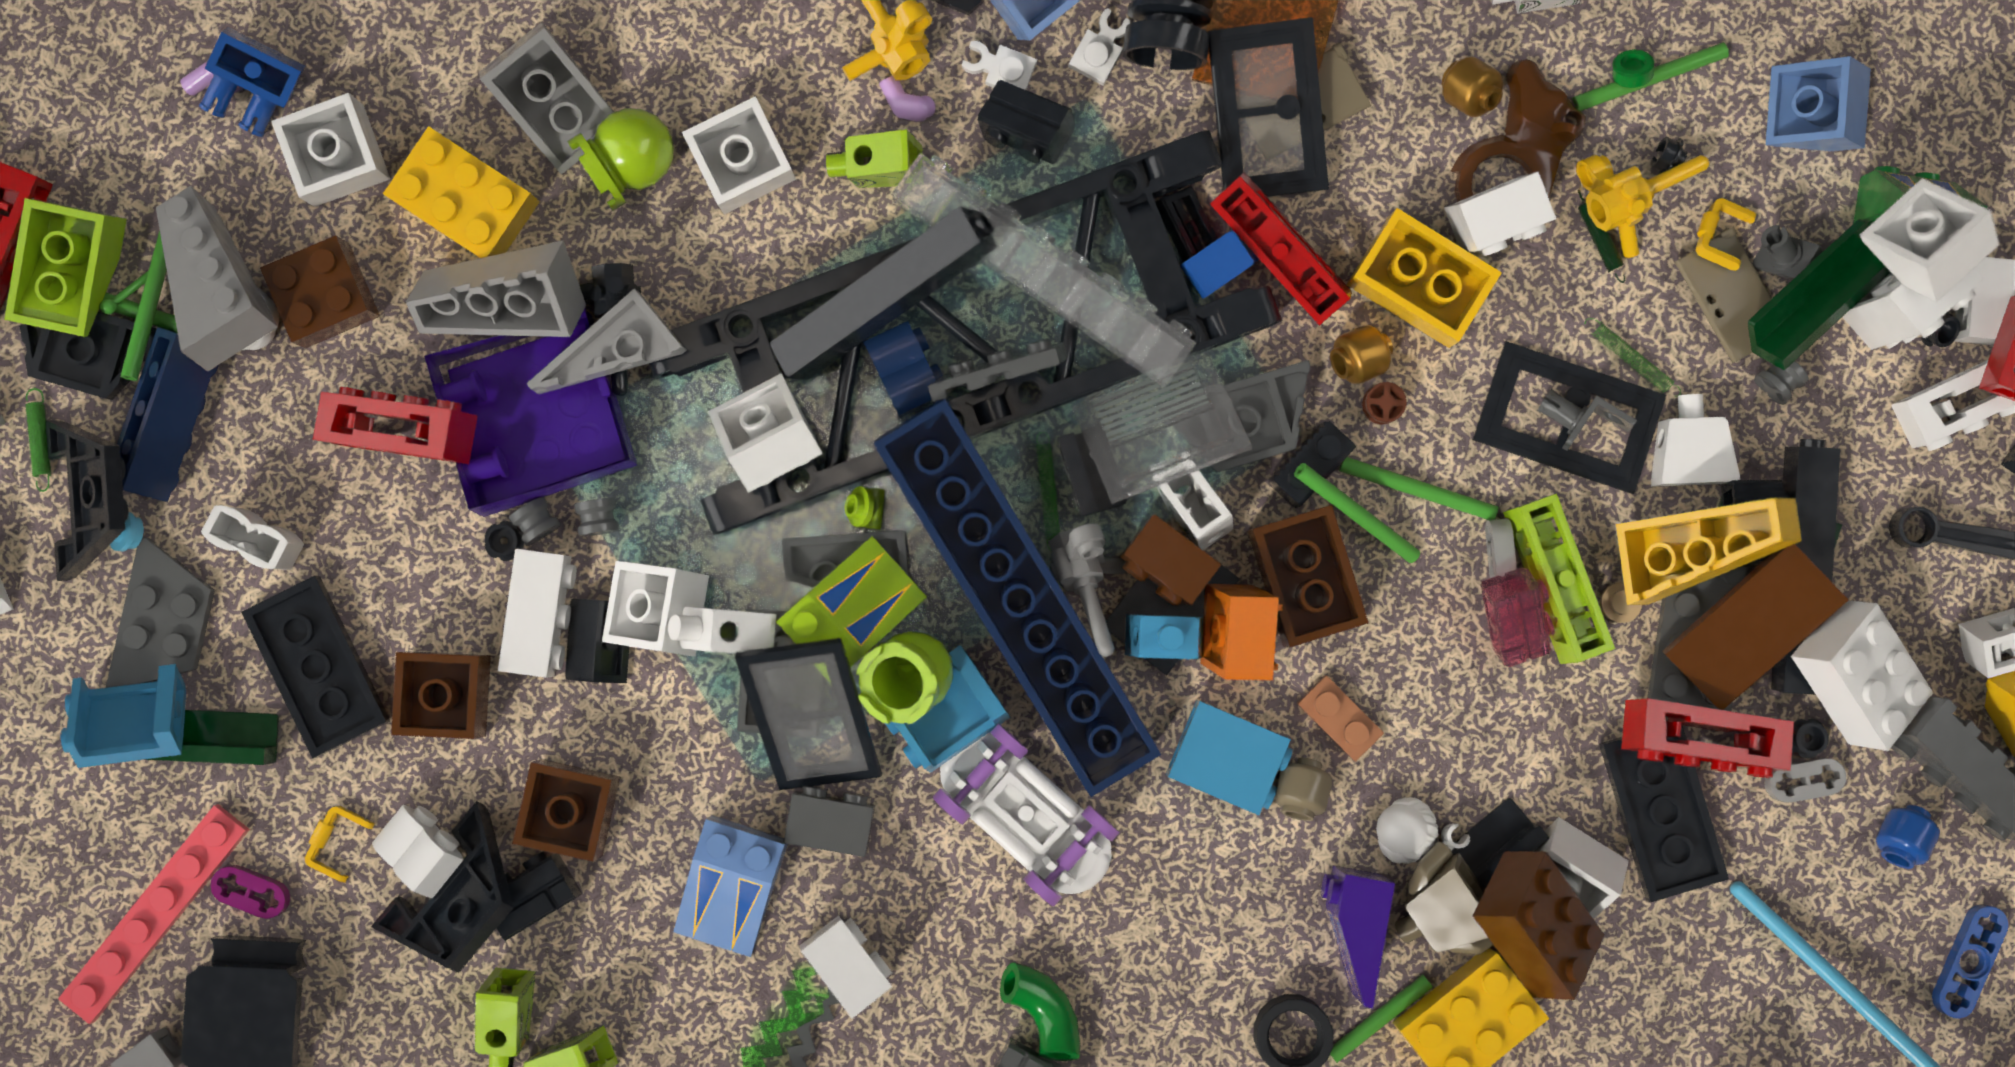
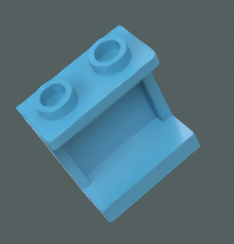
M961 645L949 652L952 657L953 680L943 701L912 724L885 723L893 735L900 732L908 745L903 748V751L916 769L922 765L929 773L991 732L998 723L1001 725L1011 718Z
M176 664L159 666L156 682L89 689L83 677L73 678L71 694H67L65 697V710L68 722L67 727L61 730V745L65 753H70L78 768L182 755L186 685Z
M1196 700L1165 775L1237 807L1260 815L1262 808L1268 810L1274 800L1277 787L1272 784L1278 770H1285L1289 764L1293 749L1288 747L1291 739Z

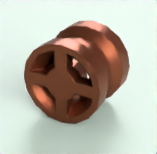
M1379 383L1369 389L1363 396L1362 411L1372 423L1379 425L1389 424L1400 418L1405 412L1407 405L1406 395L1402 388L1394 383Z

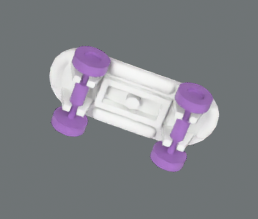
M998 723L991 732L941 765L940 775L944 789L940 788L932 798L960 824L963 825L970 817L1030 871L1023 880L1042 899L1054 907L1062 898L1058 892L1064 894L1081 893L1091 889L1102 880L1109 869L1112 857L1110 841L1112 842L1120 832L1092 806L1088 805L1083 810L1024 757L1029 750Z

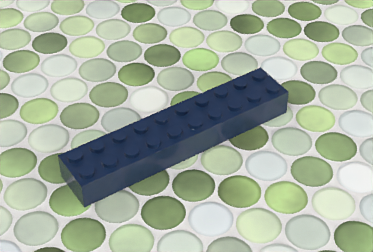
M944 398L935 402L874 439L873 444L1089 796L1093 797L1162 755L1104 658L1099 654L1096 645L947 400Z

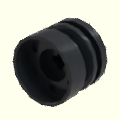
M1131 0L1132 2L1128 5L1127 15L1136 22L1126 25L1122 56L1127 61L1140 66L1154 68L1156 48L1172 50L1171 70H1193L1206 65L1210 35L1201 27L1211 22L1212 12L1209 9L1212 8L1214 0Z

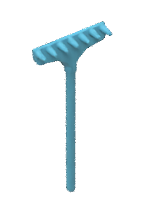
M1735 881L1731 884L1730 892L1739 902L1917 1067H1941L1751 889L1740 881Z

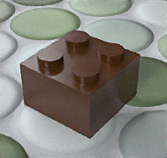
M336 235L260 267L291 343L308 348L380 317L350 243Z
M1155 514L1147 518L1119 556L1126 562L1122 569L1140 582L1145 581L1147 578L1159 586L1155 593L1173 607L1175 605L1178 607L1180 603L1192 605L1222 565Z
M415 651L396 652L391 735L460 739L486 737L491 655Z
M543 759L531 762L512 844L592 862L601 858L604 853L621 776Z

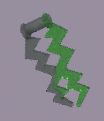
M813 967L792 970L798 990L781 991L789 1011L788 1016L759 1021L765 1044L741 1047L743 1067H767L763 1058L782 1056L783 1052L777 1033L792 1030L797 1031L802 1041V1044L786 1046L793 1067H808L803 1056L816 1053L809 1028L812 1024L835 1020L828 1005L840 1003L827 986L828 994L814 993L819 1011L803 1012L800 1002L812 999L805 978L818 974Z

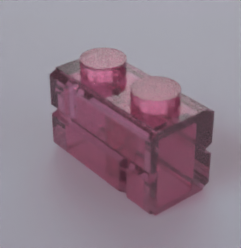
M1523 567L1507 572L1503 577L1498 575L1482 581L1480 586L1491 645L1503 665L1512 667L1526 662L1528 658L1533 660L1550 654L1549 636L1554 635L1555 631L1550 616L1547 612H1544L1543 604L1549 602V595L1541 579L1535 580L1528 569Z

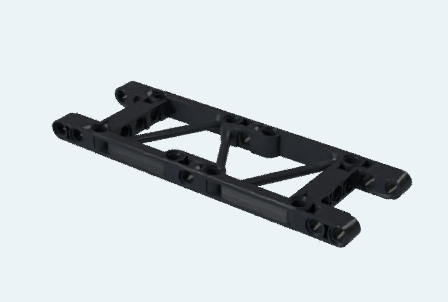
M1210 130L1189 135L984 212L993 225L994 232L992 236L994 238L1082 205L1060 342L1065 344L1068 358L1061 364L1056 365L1054 383L1050 385L1039 373L1031 372L999 381L947 401L953 412L959 413L964 418L965 424L963 428L970 440L1261 331L1283 321L1270 286L1256 290L1247 288L1195 307L1154 198L1202 181L1204 175L1223 166ZM1118 177H1128L1135 184V189L1131 193H1119L1113 186L1114 180ZM1101 197H1105L1112 218L1116 217L1125 239V252L1127 256L1131 255L1140 279L1141 293L1145 292L1154 315L1153 325L1160 343L1071 376L1099 201ZM912 240L672 329L671 331L687 350L683 354L649 363L654 379L674 374L680 377L731 358L743 393L779 375L781 372L769 344L771 341L764 324L833 298ZM991 252L983 258H981L976 263H974L973 265H971L969 268L977 266L986 261ZM930 295L916 304V306L985 362H989L987 355L997 352L993 346ZM740 319H750L753 324L751 333L745 338L735 337L733 335L734 324ZM1177 327H1184L1190 330L1193 337L1192 344L1185 347L1175 344L1171 336L1172 330ZM861 343L842 357L824 470L819 471L815 459H812L807 464L798 466L777 477L769 484L760 486L749 493L741 480L718 487L714 494L700 500L713 535L733 530L889 471L877 450L842 463ZM1033 384L1037 386L1041 391L1040 400L1031 405L1020 401L1018 391L1023 385ZM797 470H806L810 475V485L804 491H793L789 483L790 476Z

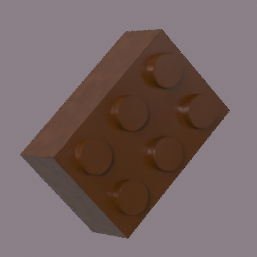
M1332 505L1247 531L1265 590L1279 597V603L1283 604L1282 611H1278L1277 628L1283 647H1294L1369 623Z
M1504 852L1473 914L1474 919L1533 998L1576 999L1597 950L1601 946L1604 933L1547 852Z

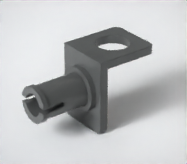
M1774 225L1763 232L1761 237L1762 246L1752 264L1758 270L1793 280L1823 252V249L1818 244L1791 237L1785 227H1782L1780 230L1779 225Z
M1552 389L1537 410L1539 413H1543L1569 429L1567 433L1570 436L1562 447L1566 451H1568L1593 412L1626 432H1630L1637 422L1636 419L1598 396L1594 398L1589 407L1584 406L1582 409L1558 395Z

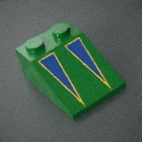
M1878 166L1875 167V170L1860 177L1854 223L1861 219L1867 222L1869 227L1922 178L1986 209L1988 206L1957 183L1940 180L1941 176L1939 174L1921 172L1912 176L1900 174L1901 169L1897 167Z

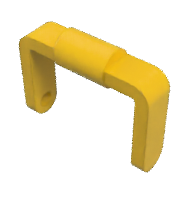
M1719 198L1703 214L1697 232L1699 239L1696 245V253L1704 259L1735 271L1740 268V259L1709 246V242L1714 237L1720 219L1719 212L1722 211L1749 224L1755 222L1756 213L1724 198Z
M335 806L328 810L324 820H319L309 840L311 846L305 856V863L309 867L345 883L348 878L347 875H341V872L315 859L320 849H324L335 827L333 824L338 814L368 829H373L375 823L342 806Z

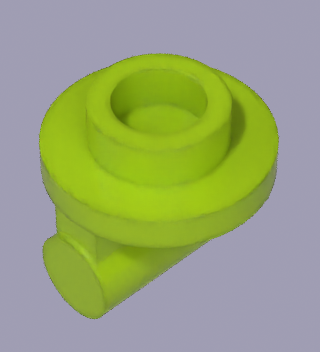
M858 486L848 495L844 510L852 526L881 530L885 489Z

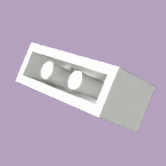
M515 549L498 671L548 678L555 677V670L562 669L565 647L559 645L561 629L566 630L568 628L571 616L570 605H565L567 589H573L577 571L576 565H571L572 556Z

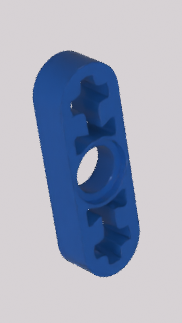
M1979 904L1973 906L1967 912L1932 993L1933 1004L1942 1014L1960 1019L1968 1016L1974 1010L2008 931V919L2000 909L1986 904ZM1980 917H1989V920L1994 923L1992 931L1987 929L1983 931V927L1978 924ZM1970 937H1974L1980 939V941L1988 943L1986 948L1979 944L1969 942ZM1973 949L1979 958L1978 965L1973 971L1965 972L1960 966L1961 955L1965 951ZM1954 974L1970 980V986L1954 980ZM1957 992V995L1962 998L1961 1004H1952L1951 1006V1002L1946 999L1947 993Z

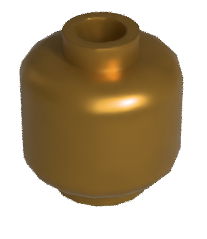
M1465 57L1452 63L1444 72L1442 77V95L1448 104L1466 115L1480 117L1495 109L1500 103L1503 95V78L1498 70L1478 58Z
M1371 325L1361 326L1338 336L1330 352V362L1338 377L1346 379L1352 384H1361L1386 373L1391 364L1393 345L1390 338L1385 333H1381L1377 328Z

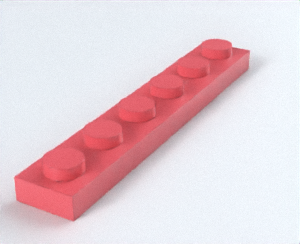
M219 804L214 805L64 990L58 1000L89 1025L94 1023L250 829Z

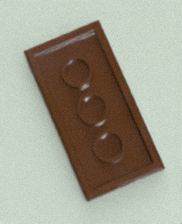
M1793 544L1768 556L1662 652L1719 710H1724L1849 599L1796 544Z

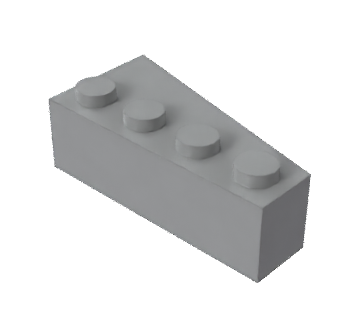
M189 186L156 207L181 352L206 371H210L278 326L219 213L210 202L192 186Z
M563 240L424 270L406 300L417 330L422 334L571 337L586 306Z

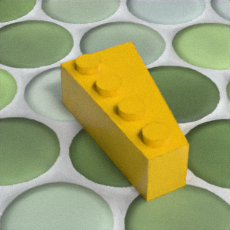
M1772 498L1616 524L1627 605H1649L1802 541L1796 499Z

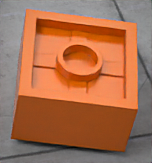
M1207 584L1205 587L1203 616V650L1200 664L1225 680H1273V672L1278 670V664L1274 662L1278 611H1282L1283 604L1279 603V597L1254 585Z

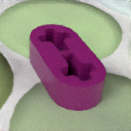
M231 865L221 868L211 879V892L217 900L259 918L269 919L279 916L286 911L290 903L289 890L283 883L243 866ZM235 874L237 876L235 882L246 887V892L235 890L228 894V886L223 883V878H229ZM271 889L274 890L273 898L279 901L278 905L271 906L268 909L264 908L266 901L254 896L255 891L264 894L270 892Z

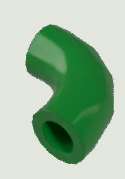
M1010 963L1004 970L1001 978V1000L1006 1004L1015 1005L1026 1010L1034 1019L1039 1030V1056L1055 1061L1079 1059L1080 1037L1078 1019L1066 993L1048 975L1024 964Z

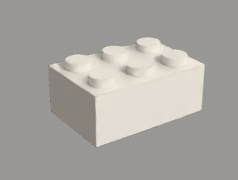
M1974 267L1942 298L1935 302L1904 286L1892 273H1889L1843 316V319L1871 350L1882 346L1890 349L1902 340L1904 343H1909L1919 335L1925 338L1934 333L1945 323L1941 317L1951 308L1956 311L1970 302L1976 296L1973 289L1985 278Z
M1847 601L1807 636L1791 656L1850 745L1889 751L1933 694L1930 686L1877 603Z

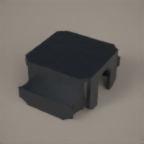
M232 935L210 938L214 948L212 959L199 965L195 971L186 975L181 1062L187 1067H297L301 1062L298 1061L303 978H296L292 973L307 967L302 953L306 940Z

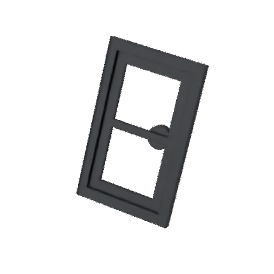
M1505 341L1472 440L1634 494L1667 395ZM1522 370L1570 386L1571 388L1566 391L1564 398L1582 409L1584 406L1587 407L1589 405L1590 394L1637 409L1635 416L1637 422L1630 431L1619 466L1568 449V451L1564 450L1562 447L1569 435L1567 433L1569 429L1564 426L1561 428L1556 444L1501 426L1519 371Z

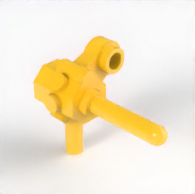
M861 0L876 23L874 31L870 34L875 49L842 67L847 79L852 81L880 64L889 69L895 80H907L922 72L930 62L929 53L925 48L929 43V39L924 32L932 22V17L924 4L918 3L916 0H906L897 7L895 11L897 16L888 14L880 0Z
M1592 155L1577 163L1576 173L1583 187L1590 191L1585 199L1587 211L1597 228L1606 232L1618 227L1623 256L1632 258L1639 254L1635 224L1639 223L1644 218L1642 215L1648 213L1653 206L1652 199L1654 194L1705 171L1709 167L1710 162L1706 156L1700 155L1647 180L1642 177L1639 168L1636 166L1614 175L1612 164L1606 156Z

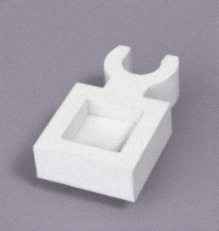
M1109 8L1105 9L1100 16L1099 34L1088 29L1068 65L1069 68L1103 86L1123 51V48L1114 42L1125 36L1126 25L1130 24V20L1125 18L1120 28H1110L1107 20L1110 18L1112 10Z
M979 41L970 42L969 49L979 52L982 58L975 64L963 60V70L970 74L988 73L985 85L993 88L998 80H1003L1022 89H1027L1037 64V59L999 45L996 55L989 53L988 48Z

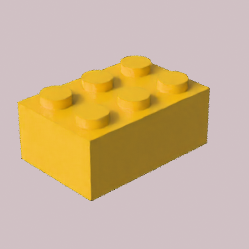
M429 126L383 192V195L479 258L506 253L540 203L530 192Z
M1396 208L1383 224L1346 285L1442 345L1450 348L1461 340L1502 272Z
M1489 948L1482 954H1476L1392 1023L1427 1067H1490L1549 1020V1017L1499 954Z

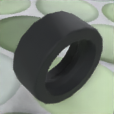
M1284 994L1271 999L1259 1010L1254 1022L1253 1040L1259 1055L1269 1067H1321L1328 1060L1332 1051L1334 1030L1326 1013L1313 1000L1300 994ZM1287 1011H1300L1308 1015L1314 1021L1317 1029V1041L1314 1048L1306 1056L1298 1059H1287L1280 1056L1272 1048L1269 1040V1030L1273 1021L1280 1014Z

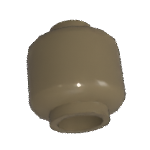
M1301 757L1298 758L1297 763L1288 764L1287 768L1280 772L1275 801L1282 807V814L1301 821H1313L1314 816L1325 813L1332 787V777L1321 769V762Z

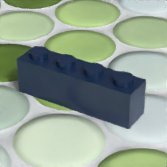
M157 327L117 445L120 446V457L123 458L126 467L125 476L122 480L123 491L168 502L171 492L178 485V471L184 454L191 447L192 431L197 416L201 414L205 407L207 387L219 365L210 371H206L181 352L177 333Z

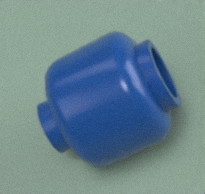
M1907 805L1906 808H1893L1888 811L1876 835V844L1882 851L1881 856L1889 863L1905 869H1912L1915 865L1927 863L1940 837V829L1930 819L1931 814L1924 808L1916 805Z

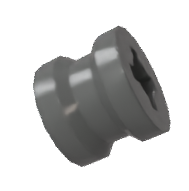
M1794 361L1785 371L1771 363V367L1768 370L1760 371L1754 377V381L1764 392L1768 393V396L1774 402L1785 405L1792 398V392L1796 388H1802L1809 381V377L1805 370Z
M544 497L525 504L509 516L511 523L521 529L523 533L522 540L526 546L540 541L561 526L558 518L552 517L548 512V502Z
M615 498L593 499L574 504L575 512L580 515L581 524L578 527L579 537L620 531L619 522L614 519L613 510L616 508Z

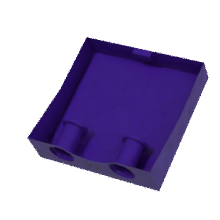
M585 308L571 337L545 336L541 339L449 369L448 374L451 382L447 384L444 383L439 368L440 365L529 336L499 335L424 356L436 399L461 403V412L478 415L470 463H456L466 503L470 511L486 517L531 502L537 498L546 497L638 466L617 396L612 391L610 375L542 394H537L527 385L534 376L594 324L592 315Z

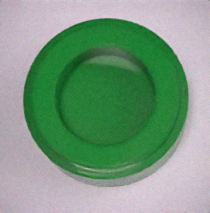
M1627 50L1618 54L1613 60L1612 77L1620 86L1627 88L1641 87L1649 83L1654 76V59L1645 51Z

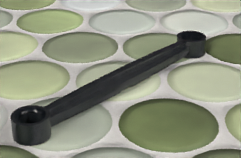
M1924 507L1902 508L1893 514L1889 522V532L1892 539L1902 547H1925L1933 542L2015 560V531L1940 521L1931 510ZM1910 513L1918 514L1925 524L1924 535L1915 542L1909 540L1903 531V522Z

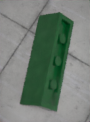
M1858 219L1749 319L1748 330L1752 353L1785 371L1891 273L1861 239L1860 234L1868 228L1867 222Z
M185 710L182 755L144 760L253 765L276 763L279 716L273 713Z

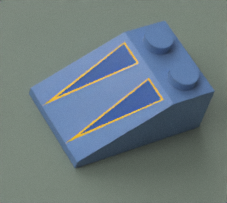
M714 815L708 817L705 820L694 853L673 932L751 957L788 845L784 843V838Z

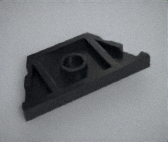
M98 312L88 337L26 324L20 325L21 339L26 346L25 363L27 375L113 400L131 381L122 378L121 372L135 322ZM153 327L151 328L141 369L144 367L157 330Z

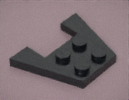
M46 420L48 458L50 460H67L72 538L56 541L54 548L57 581H68L76 578L126 529L125 521L128 518L129 510L127 501L123 498L122 486L126 467L123 458L120 457L119 445L67 422Z
M478 801L474 803L452 830V834L468 855L436 895L426 903L419 913L416 912L406 899L400 896L395 897L371 926L377 931L457 973L464 968L513 909L490 813L485 805Z

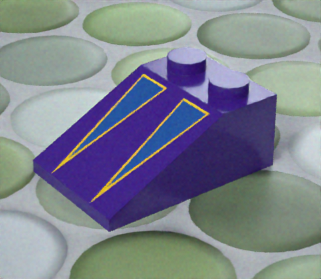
M1333 865L1332 873H1325L1323 877L1321 898L1327 899L1326 908L1351 993L1364 1007L1373 1009L1395 883L1379 873Z

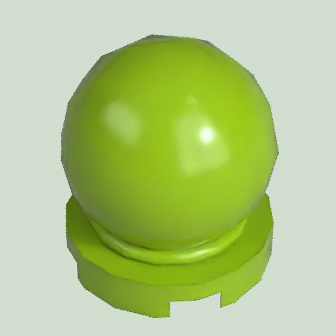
M624 108L611 113L598 125L593 139L589 138L586 141L580 132L567 141L572 150L580 146L585 153L578 159L600 193L602 194L609 190L613 196V199L607 202L612 211L627 203L621 193L625 192V189L642 190L655 185L667 174L673 161V140L667 126L656 115L643 109Z
M909 631L895 634L866 654L859 664L856 675H859L858 683L861 693L858 695L859 700L868 713L882 723L912 724L943 701L953 680L952 657L940 640L925 632Z

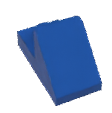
M1232 229L1182 263L1180 267L1201 298L1204 299L1260 259Z

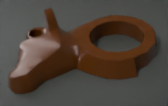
M1527 59L1517 61L1510 66L1506 74V81L1510 89L1506 129L1504 130L1506 135L1487 138L1469 146L1459 155L1452 167L1451 172L1457 173L1454 191L1457 202L1473 196L1472 179L1478 165L1485 160L1496 157L1512 159L1520 164L1527 174L1539 172L1548 198L1550 197L1562 154L1584 131L1586 116L1572 105L1565 92L1545 79L1534 61ZM1566 115L1574 116L1577 124L1566 123Z

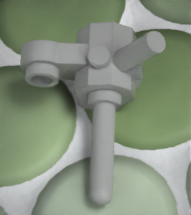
M1091 523L1061 532L1049 541L1053 559L1050 567L1054 578L1063 585L1065 591H1074L1075 594L1080 595L1097 650L1100 655L1107 657L1114 652V645L1095 589L1098 587L1097 583L1104 579L1103 573L1124 574L1126 571L1122 567L1126 562L1121 558L1104 557L1103 546L1106 541L1101 526Z

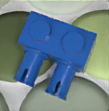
M227 27L221 32L204 68L213 74V78L202 101L199 103V107L208 112L209 109L211 110L215 99L218 98L212 115L224 118L237 87H242L250 91L253 96L238 126L248 131L255 117H257L258 120L251 134L264 137L265 130L276 106L284 108L288 104L306 66Z

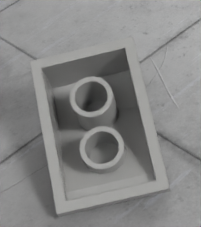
M540 22L479 71L480 80L561 175L577 163L580 156L585 154L580 146L572 150L567 141L580 132L586 141L589 138L593 139L598 125L609 114L614 113L605 99L543 22Z

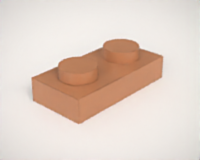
M1324 675L1296 703L1354 762L1384 734L1327 675Z

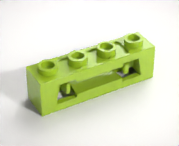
M1557 494L1543 497L1503 512L1505 518H1508L1511 522L1515 546L1560 664L1579 663L1614 650L1615 646ZM1551 520H1555L1559 532L1555 531ZM1560 537H1562L1564 543L1559 542ZM1584 606H1588L1589 611H1585ZM1589 617L1592 618L1595 628L1591 627Z

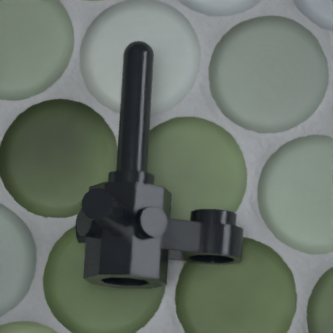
M624 263L592 266L593 283L579 285L586 305L594 304L595 318L604 316L633 289L641 293V286L634 284L633 265ZM627 370L611 374L612 391L617 396H624L628 392Z

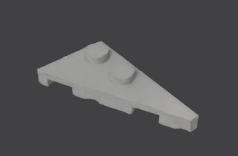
M633 289L534 376L527 385L537 394H542L683 354L687 349L642 294Z

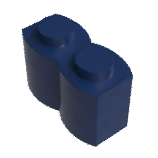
M906 321L864 341L867 351L900 418L934 403L932 402L928 385L942 377L943 374L937 363L929 366L923 352L930 349L920 326L912 330L909 322Z

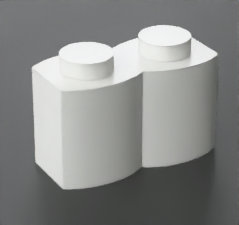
M214 506L201 531L203 536L213 545L226 550L239 551L248 562L266 569L291 570L304 546L302 540L290 530L267 525L254 512L235 507Z
M402 805L375 838L372 845L376 852L393 867L395 874L409 889L415 893L433 898L464 860L461 853L457 850L459 842L446 831L439 830L435 825L438 821L437 817L426 808L418 806L416 809Z

